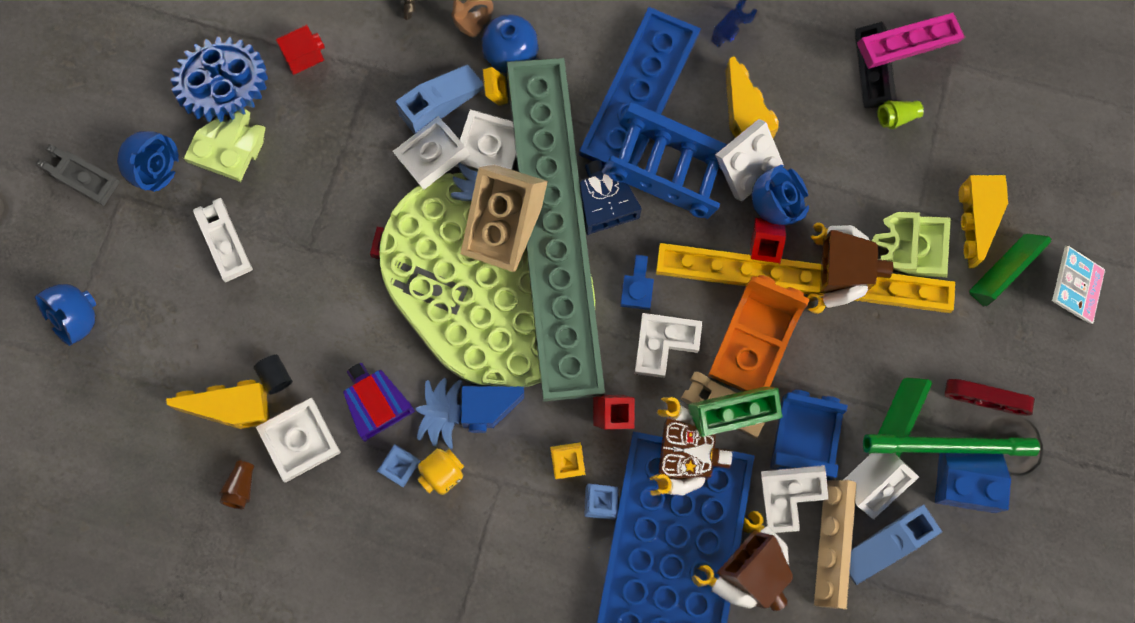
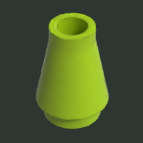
M886 101L884 105L878 108L879 123L883 128L895 129L914 119L921 118L924 113L923 105L920 101Z

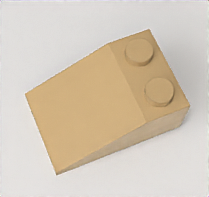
M498 165L479 167L460 254L515 272L541 212L548 181Z

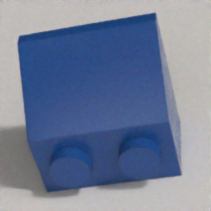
M939 453L935 494L936 504L990 513L1009 510L1011 477L1003 454Z

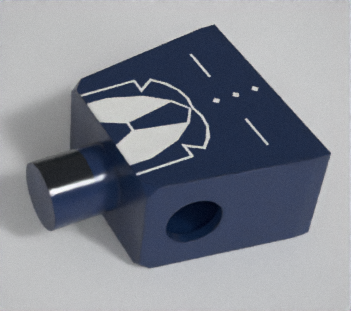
M600 160L590 162L585 166L588 179L580 182L584 224L587 235L640 218L642 210L628 184L616 182L608 175L601 173L603 165Z

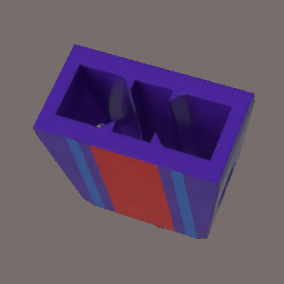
M358 363L347 370V374L354 385L347 388L343 393L358 434L364 442L415 412L410 402L382 370H378L370 375L363 363Z

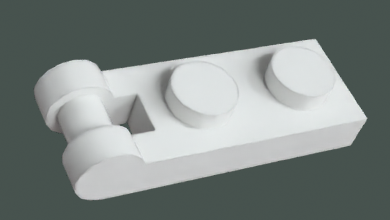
M220 197L213 200L212 205L205 208L202 206L193 209V212L220 275L225 282H228L253 269L230 219L227 208ZM218 215V220L209 223L208 219Z

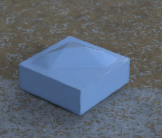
M394 444L377 471L401 487H404L421 460Z
M588 483L585 489L584 517L615 520L618 513V487Z

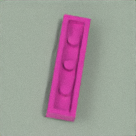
M954 13L863 37L857 42V45L869 69L959 43L965 37Z

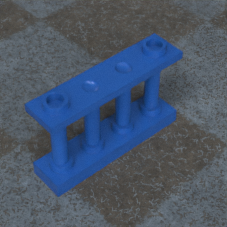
M631 101L622 113L619 121L620 125L628 129L618 158L611 156L602 168L601 173L608 175L616 182H624L688 210L695 217L708 219L720 206V203L709 199L718 169H721L715 154L727 144ZM639 133L655 141L645 170L629 163ZM666 145L681 153L672 182L656 175ZM692 157L707 164L699 193L683 187Z

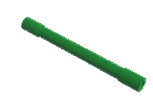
M866 434L863 438L865 453L892 454L895 452L1037 456L1040 451V444L1036 438L902 437L883 434Z

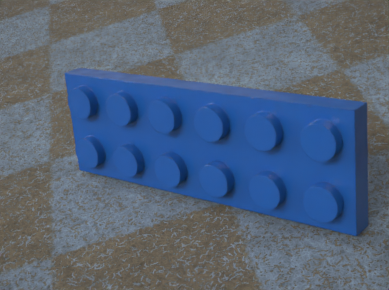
M648 7L579 150L580 156L591 161L600 160L603 166L611 156L618 158L628 131L627 127L619 124L622 113L631 101L662 115L700 34L701 28ZM639 133L629 161L630 164L638 166L650 140L649 137Z

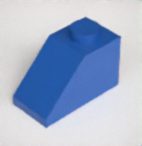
M462 386L461 424L463 428H468L470 433H485L487 428H494L524 399V387Z

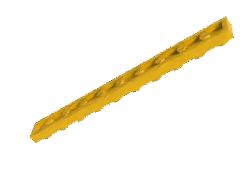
M665 243L659 244L656 275L747 286L752 276L764 275L773 279L776 285L785 289L792 287L808 295L817 294L824 296L825 294L820 293L821 264L781 259L779 264L752 260L748 254ZM892 273L889 279L877 277L876 284L867 291L865 296L854 301L951 313L954 311L955 282Z

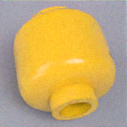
M436 449L419 463L418 471L422 476L417 480L428 493L435 490L438 494L444 495L462 480L463 473L461 470L464 466L450 449L446 451Z

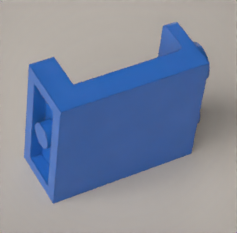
M792 390L791 393H786L781 401L783 418L778 419L770 468L782 470L825 465L826 479L833 480L837 478L839 465H835L843 414L847 412L848 405L841 404L840 399L835 397L822 396L821 399L810 397L809 392L802 390Z

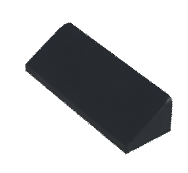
M878 22L855 29L856 45L863 37L888 31L887 27L883 22ZM857 45L864 108H879L886 101H897L892 62L868 69Z

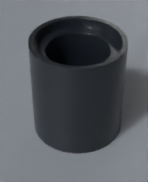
M277 354L260 360L253 367L268 395L276 394L286 389L293 382Z

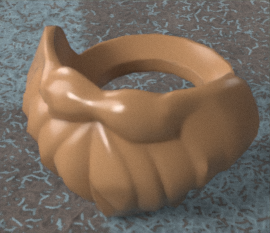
M454 0L452 18L455 26L466 35L476 37L481 29H483V25L491 19L493 3L491 0H467L465 3H462L460 0ZM476 5L487 6V8L481 7L477 11L472 13L468 12L472 7Z

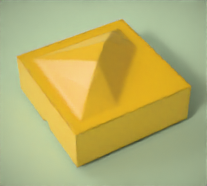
M493 67L483 69L485 96L498 106L506 104L508 101L506 77Z
M581 442L550 447L555 479L586 475Z

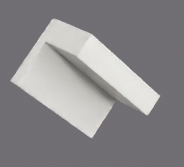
M871 453L844 480L857 482L855 504L872 519H875L919 476L895 453Z

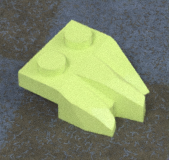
M244 109L246 113L244 115L236 111L233 120L230 119L228 121L227 116L224 115L223 121L219 122L217 117L195 133L184 159L187 163L241 182L251 159L256 160L262 147L265 127L261 125L248 127L250 112Z
M896 212L883 219L884 224L890 229V233L875 234L872 239L873 242L878 244L879 248L889 251L888 254L881 256L880 259L892 261L893 269L909 275L947 277L951 218L920 217V213Z

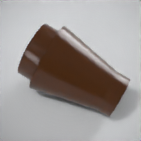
M236 461L231 474L219 493L221 504L235 509H244L246 503L250 502L253 464L245 461Z

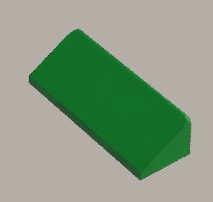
M1024 234L969 290V294L983 307L988 306L1051 243L1052 239L1044 235Z
M908 377L902 379L878 434L909 437L932 386V381ZM895 452L900 458L902 452Z
M766 386L688 404L689 412L700 437L783 418L778 387Z

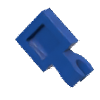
M636 255L633 276L624 275L620 307L650 310L654 279L645 278L648 256Z

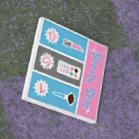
M1065 246L1052 301L1085 322L1093 324L1105 269L1070 246Z

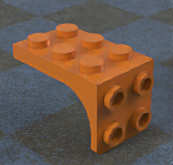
M752 276L742 293L708 376L741 391L766 386L770 387L789 339L801 314L807 307L809 299L804 297V293L792 287L785 289L776 285V282L767 276Z

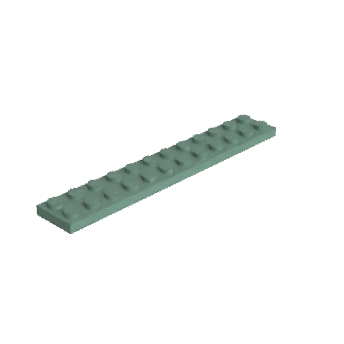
M564 58L507 62L518 172L548 181L541 212L526 245L542 399L544 402L604 396L605 388Z

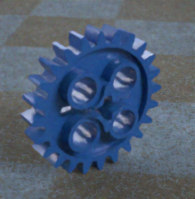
M217 37L215 44H211L206 39L205 47L202 48L194 44L196 51L194 53L185 51L187 59H178L177 62L180 68L172 69L175 77L171 78L174 86L172 91L179 105L185 108L187 114L193 112L196 119H200L205 115L207 122H210L214 116H217L219 122H222L224 115L227 114L233 120L235 118L234 112L236 111L243 115L246 114L244 107L247 105L254 108L255 105L252 99H262L260 90H266L267 88L264 82L268 80L264 61L261 59L258 51L254 52L251 44L245 47L241 39L235 45L231 37L225 43H222L220 37Z

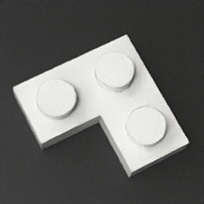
M643 313L634 374L665 378L669 349L698 353L702 321Z
M825 465L761 471L767 526L775 533L800 531L797 502L829 500Z

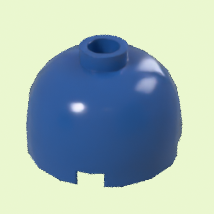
M513 14L501 15L493 19L485 28L482 37L483 56L494 69L507 74V62L536 59L538 53L536 31L531 23L523 17Z
M140 131L127 137L122 143L118 152L117 164L120 173L128 183L140 189L154 192L166 187L173 179L176 171H171L174 161L178 162L179 154L177 146L171 138L153 131Z
M779 165L759 176L752 188V202L754 210L764 221L786 226L806 217L809 205L805 206L804 198L808 196V191L802 178L792 168L786 170L783 168L785 165Z
M59 284L48 287L35 296L36 304L45 320L49 319L55 326L52 328L53 332L66 345L70 346L79 342L92 330L96 317L93 307L96 306V302L88 291L81 292L75 286Z

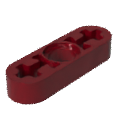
M948 379L944 394L945 397L952 400L1024 416L1033 414L1035 398L1029 395L961 379Z

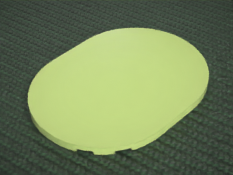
M446 173L424 190L418 185L394 208L380 241L381 273L391 300L433 355L458 377L479 386H523L525 388L541 383L526 248L515 272L460 254L471 201L454 199L451 197V193L462 192L453 182V177L467 179L462 173ZM403 263L412 266L411 270L408 272L402 270ZM416 266L434 273L435 278L439 281L437 282L418 273L417 277L412 279L409 285L411 295L404 293L403 289L393 286L395 279L407 283ZM591 276L592 289H593V298H594V306H595V302H596V301H595L593 280H592V276ZM452 281L457 283L453 288L442 284ZM433 285H440L442 287L441 295H432ZM460 286L469 288L463 302L458 300L462 292L456 290ZM413 290L424 294V296L416 295ZM429 297L435 299L431 303L423 301ZM438 303L447 306L448 311L434 305ZM456 304H458L460 308L455 315L452 313L451 306L455 308Z

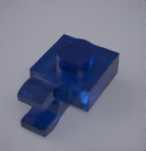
M740 0L736 8L732 9L715 26L711 42L717 47H720L726 40L731 42L740 30L738 25L752 22L755 19L757 9L754 8L748 14L744 13L742 9L746 1Z

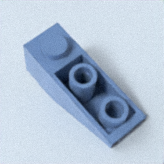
M465 65L419 84L396 100L399 116L411 131L416 134L436 117L439 116L442 119L482 91L484 83L469 65Z
M925 505L911 509L851 549L849 576L855 585H858L942 533V530Z

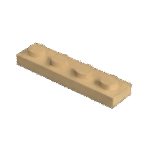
M827 480L829 500H823L814 606L847 609L857 482L850 480Z

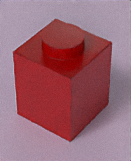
M308 25L276 39L293 75L324 61L321 50L325 48L318 33H311Z
M755 218L750 242V256L752 260L781 263L786 240L785 225L772 224L763 219Z
M626 395L593 397V426L602 429H634V397Z

